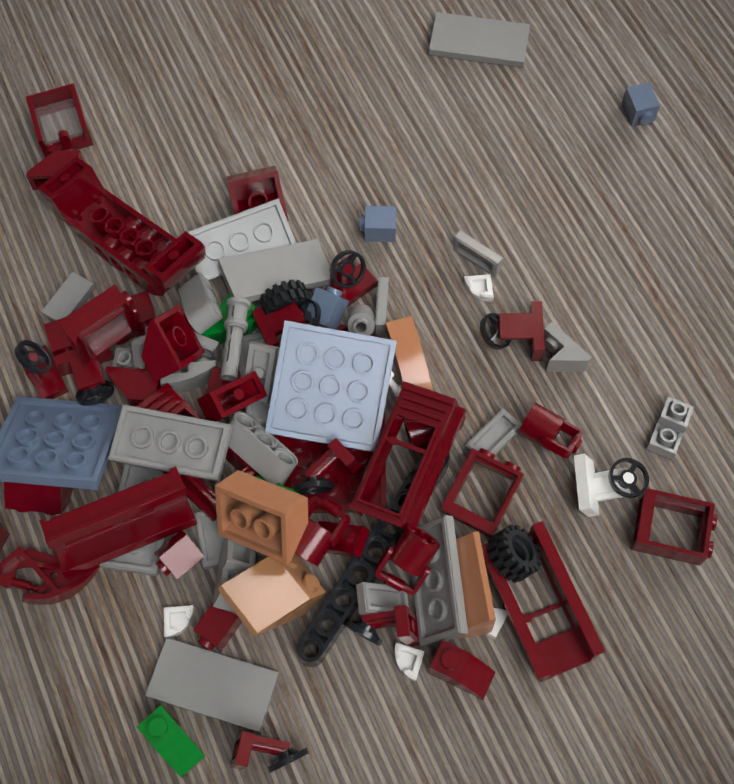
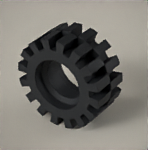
M293 279L289 280L288 283L281 281V285L274 284L272 289L267 288L265 290L266 293L261 295L260 303L265 315H268L294 302L298 306L303 300L310 299L305 284L301 283L300 280L295 282Z
M513 524L491 536L488 540L487 550L491 551L488 556L489 559L494 560V563H492L494 569L498 567L500 569L498 573L501 576L505 574L507 581L512 580L513 583H517L540 569L539 566L542 565V561L539 558L542 556L541 552L536 550L539 548L538 544H533L532 542L534 539L532 535L527 536V530L524 528L520 530L519 525L513 526Z

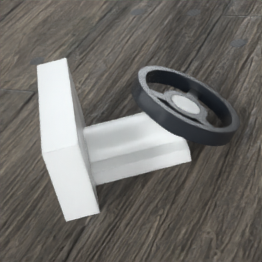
M585 453L574 455L579 510L588 517L599 515V501L622 497L635 498L640 496L649 485V475L646 468L635 459H619L611 466L610 470L595 473L594 461ZM627 462L632 464L629 470L627 467L614 469L620 463ZM636 467L641 470L644 476V486L641 491L635 484L637 482V476L634 473Z

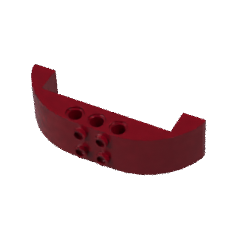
M75 157L38 187L46 201L82 241L107 263L139 287L155 296H163L205 259V246L201 241L186 231L177 239L107 191L102 186L93 168L78 157Z

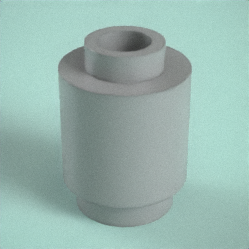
M356 305L350 310L348 315V330L352 333L370 336L375 328L374 311L367 305Z

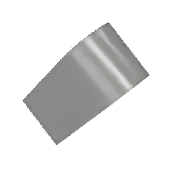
M199 272L178 288L187 320L196 332L202 334L223 319L213 287L202 273Z
M240 411L235 412L228 423L233 426L228 447L266 481L275 485L278 483L284 485L298 464L297 457L272 434L265 433V428L249 414Z

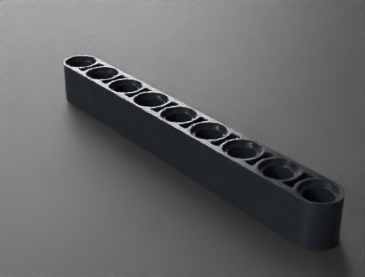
M450 453L446 458L433 492L447 472ZM424 454L387 508L388 510L399 514L401 510L399 505L404 502ZM381 520L378 521L366 540L361 557H354L298 641L297 654L303 665L316 667L323 662L345 628V621L350 620L358 608L356 584L359 583L352 579L353 574L358 571L365 572L368 578L364 582L374 583L377 579L375 567L381 557L372 558L368 555V551L372 548H380L384 554L389 545L394 547L403 533L400 529L395 534H388L384 531V527L389 525V523ZM346 595L352 599V602L347 607H340L336 604L337 598ZM325 620H332L336 626L331 632H323L319 629L320 624ZM308 645H316L319 648L318 654L313 658H307L303 655V650Z

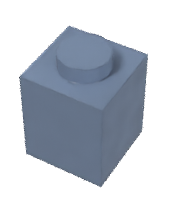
M650 82L626 87L622 105L631 126L646 125L655 121L660 104Z
M365 206V216H360V231L365 232V242H396V206Z
M330 286L326 290L316 287L311 300L316 301L321 308L319 323L336 330L349 300L342 298V292ZM310 303L307 310L311 312L312 318H315V308Z

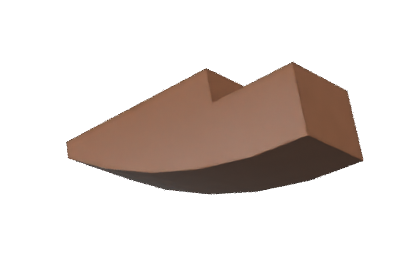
M412 316L386 322L387 338L397 341L393 361L401 385L405 381L433 391Z

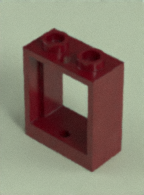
M472 448L441 507V512L445 515L453 516V519L491 538L496 533L523 480L524 474L520 472L521 468L509 461H505L503 464L495 460V455L483 448L477 451ZM475 463L513 481L492 522L455 503Z
M647 488L639 498L631 550L700 566L707 558H711L714 549V541H710L711 531H714L718 519V515L714 514L715 503ZM654 507L699 517L695 551L649 541Z

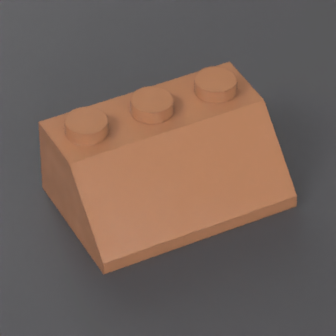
M239 470L216 484L215 497L218 535L284 564H289L308 525V497Z
M478 531L456 539L468 634L456 637V639L487 635L492 632L496 620Z

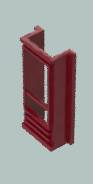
M403 381L399 396L355 497L348 506L351 512L359 516L366 514L397 526L402 532H404L407 525L418 527L467 410L460 407L455 398ZM404 418L435 429L426 450L397 440L396 437ZM393 445H399L424 454L399 514L368 502Z
M168 383L136 406L203 419ZM228 447L226 460L236 470L254 477L260 475ZM180 475L188 493L186 496L212 522L217 519L215 493L201 479Z
M177 467L170 468V473L162 474L160 477L153 478L150 481H144L53 517L49 521L39 520L46 544L49 549L53 548L55 550L64 577H70L197 525L196 518L186 497L188 494Z
M543 521L533 524L527 536L532 535L534 538L532 540L533 544L537 543L539 546L536 549L537 552H541L542 557L539 560L542 561V567L559 603L533 614H525L523 616L505 579V575L501 576L498 573L500 569L498 567L494 569L492 565L494 560L489 559L488 554L491 553V551L487 550L489 543L482 545L487 569L540 683L591 662L598 655L606 652ZM562 607L572 629L535 643L527 623H530L533 618Z

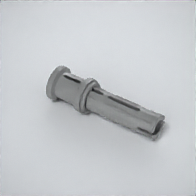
M240 297L229 298L226 304L229 309L228 317L224 321V328L227 332L220 378L225 381H235L238 379L243 333L248 330L246 318L251 302Z

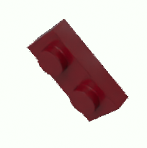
M319 521L318 523L332 533L338 523ZM349 524L335 546L331 545L327 553L360 558L369 530L364 526Z

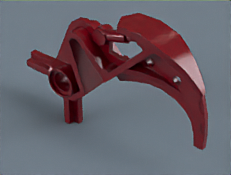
M1 524L0 552L10 535ZM19 546L0 563V585L6 589L14 587L38 593L22 594V602L36 605H52L70 599L79 593L94 578L100 568V564L65 578L57 556L42 553L31 548L23 550ZM32 568L45 583L36 586L32 585V582L16 578L17 570ZM53 573H57V577L55 579L51 578V575Z

